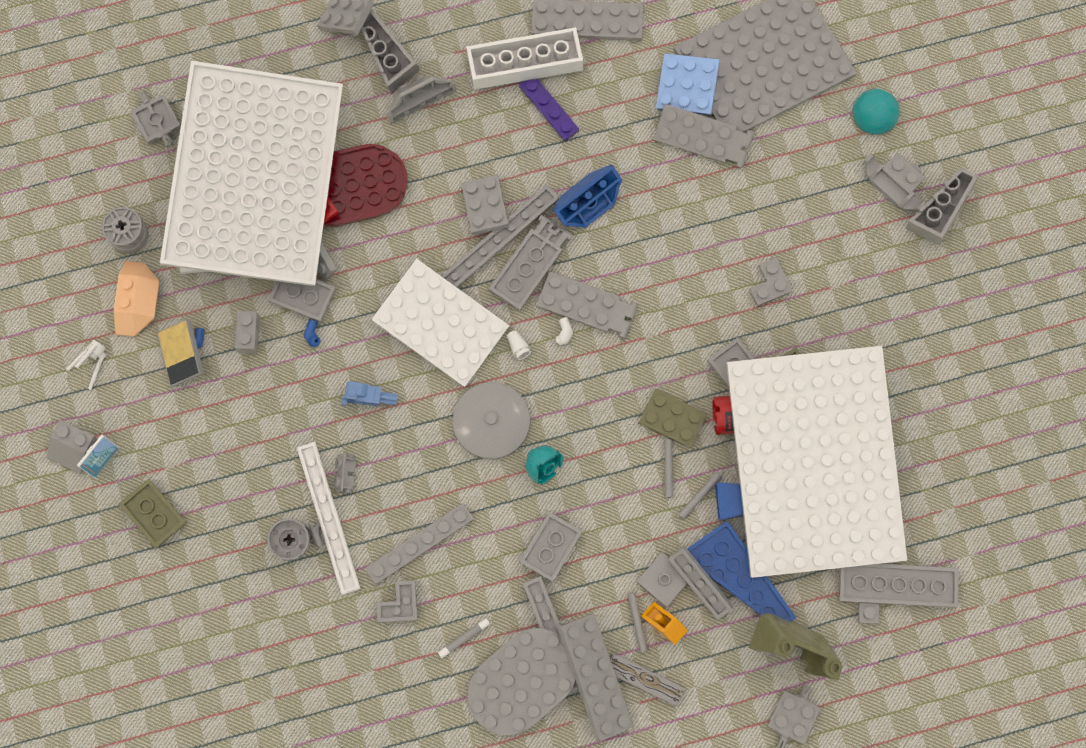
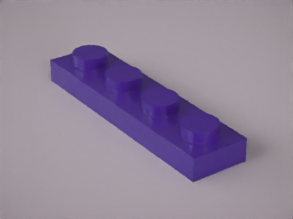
M538 79L526 80L519 84V88L564 142L579 132L577 125Z

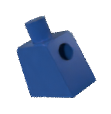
M717 482L715 484L718 521L722 522L743 516L740 484Z

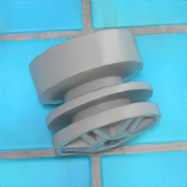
M115 208L108 212L103 219L102 232L107 241L120 253H136L146 245L149 237L148 228L140 216L131 208Z
M289 518L279 520L273 524L267 537L268 547L271 552L278 558L287 561L297 560L304 556L309 549L311 541L306 527L299 521ZM288 535L295 539V542H292L290 546L284 541L288 538Z

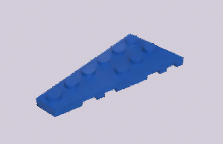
M728 521L687 548L711 579L759 615L765 613L774 614L790 622L796 618L767 576L750 577L747 547Z

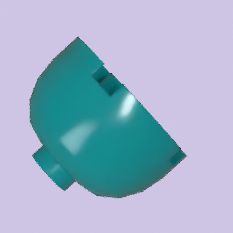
M547 445L531 449L527 454L525 464L527 474L535 483L545 484L557 474L554 471L558 466L561 468L564 457L559 451Z

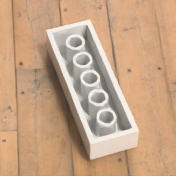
M576 27L466 47L474 90L583 71V57Z

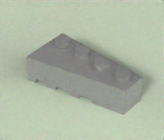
M371 9L361 30L385 83L392 93L420 69L382 20Z
M961 167L908 221L906 229L940 246L974 188L978 175Z

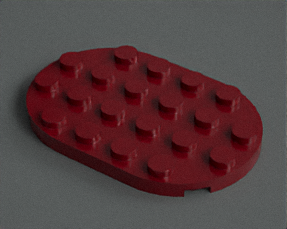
M364 144L334 151L328 198L339 213L324 223V226H343L380 217L393 211L403 200L408 187L407 171L400 157L395 152L393 153L384 146L377 144Z

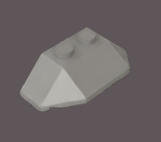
M428 74L417 77L410 84L400 86L395 91L389 109L388 119L390 124L455 92L456 85L454 81Z

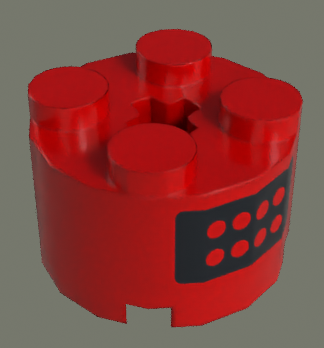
M730 396L713 397L712 415L715 424H717V426H714L715 434H734Z

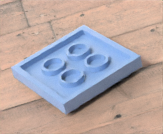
M664 54L656 109L663 110L665 104L696 114L711 116L720 60Z

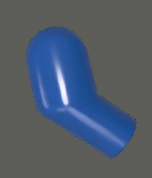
M309 319L304 332V338L309 346L317 347L321 342L315 333L318 322Z
M195 328L194 336L198 349L203 346L205 331L203 328Z

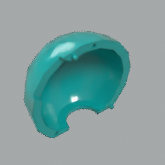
M873 88L864 91L855 100L852 107L853 118L857 126L864 132L871 134H884L892 130L900 117L898 101L892 94L882 89Z

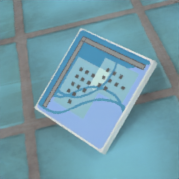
M101 435L94 445L90 446L86 451L87 453L77 466L96 478L120 447L104 435Z

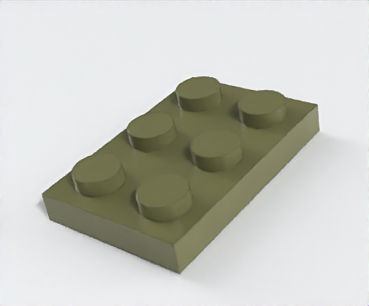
M655 389L638 424L687 448H691L707 413Z
M147 479L119 503V506L156 549L187 524L150 479Z

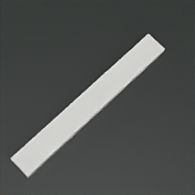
M316 442L299 446L297 451L341 594L345 595L360 590L361 587Z

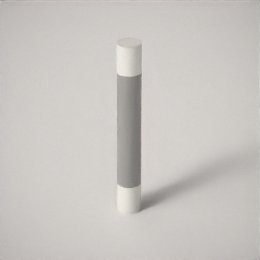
M487 618L438 652L440 657L444 658L489 626L490 623Z

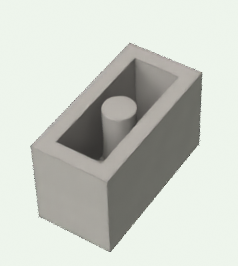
M237 311L235 349L238 353L258 354L260 316L257 311Z

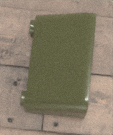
M765 613L759 617L749 649L787 657L796 646L803 649L800 659L807 664L805 672L815 676L839 680L842 663L822 635L774 614Z

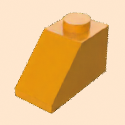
M654 601L641 615L646 622L674 645L688 631L675 616Z

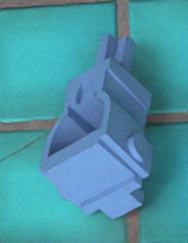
M347 381L341 406L346 407L347 403L378 407L379 403L396 405L398 394L381 392L382 387Z

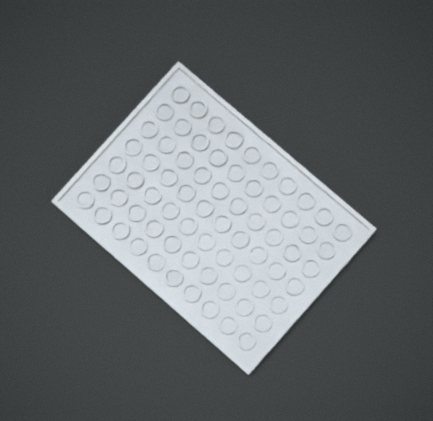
M191 61L160 265L315 286L343 84Z
M882 346L726 362L750 577L907 561Z

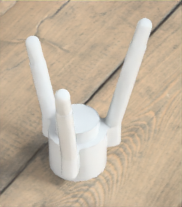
M93 340L66 370L70 371L74 366L79 368L88 357L94 360L98 357L99 359L88 387L89 390H92L102 361L106 356L103 353L106 348Z

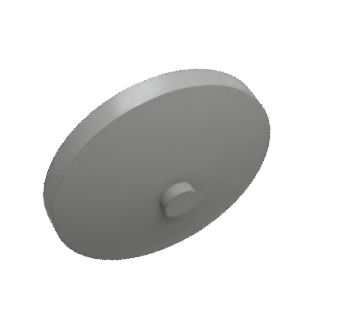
M483 383L472 387L459 399L453 414V427L459 443L469 453L483 459H500L514 453L523 444L529 432L530 415L524 399L514 389L501 383Z

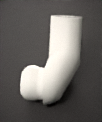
M568 317L559 320L562 331L555 339L558 345L567 344L573 335Z

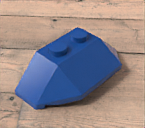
M612 164L591 172L560 196L553 211L564 226L586 228L615 205L622 178Z

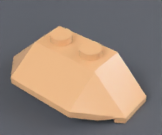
M125 261L119 273L114 305L116 335L136 337L141 330L155 319L160 281L145 263Z

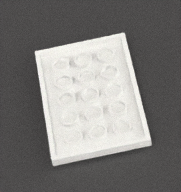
M417 258L371 319L375 324L464 388L509 327L507 323Z

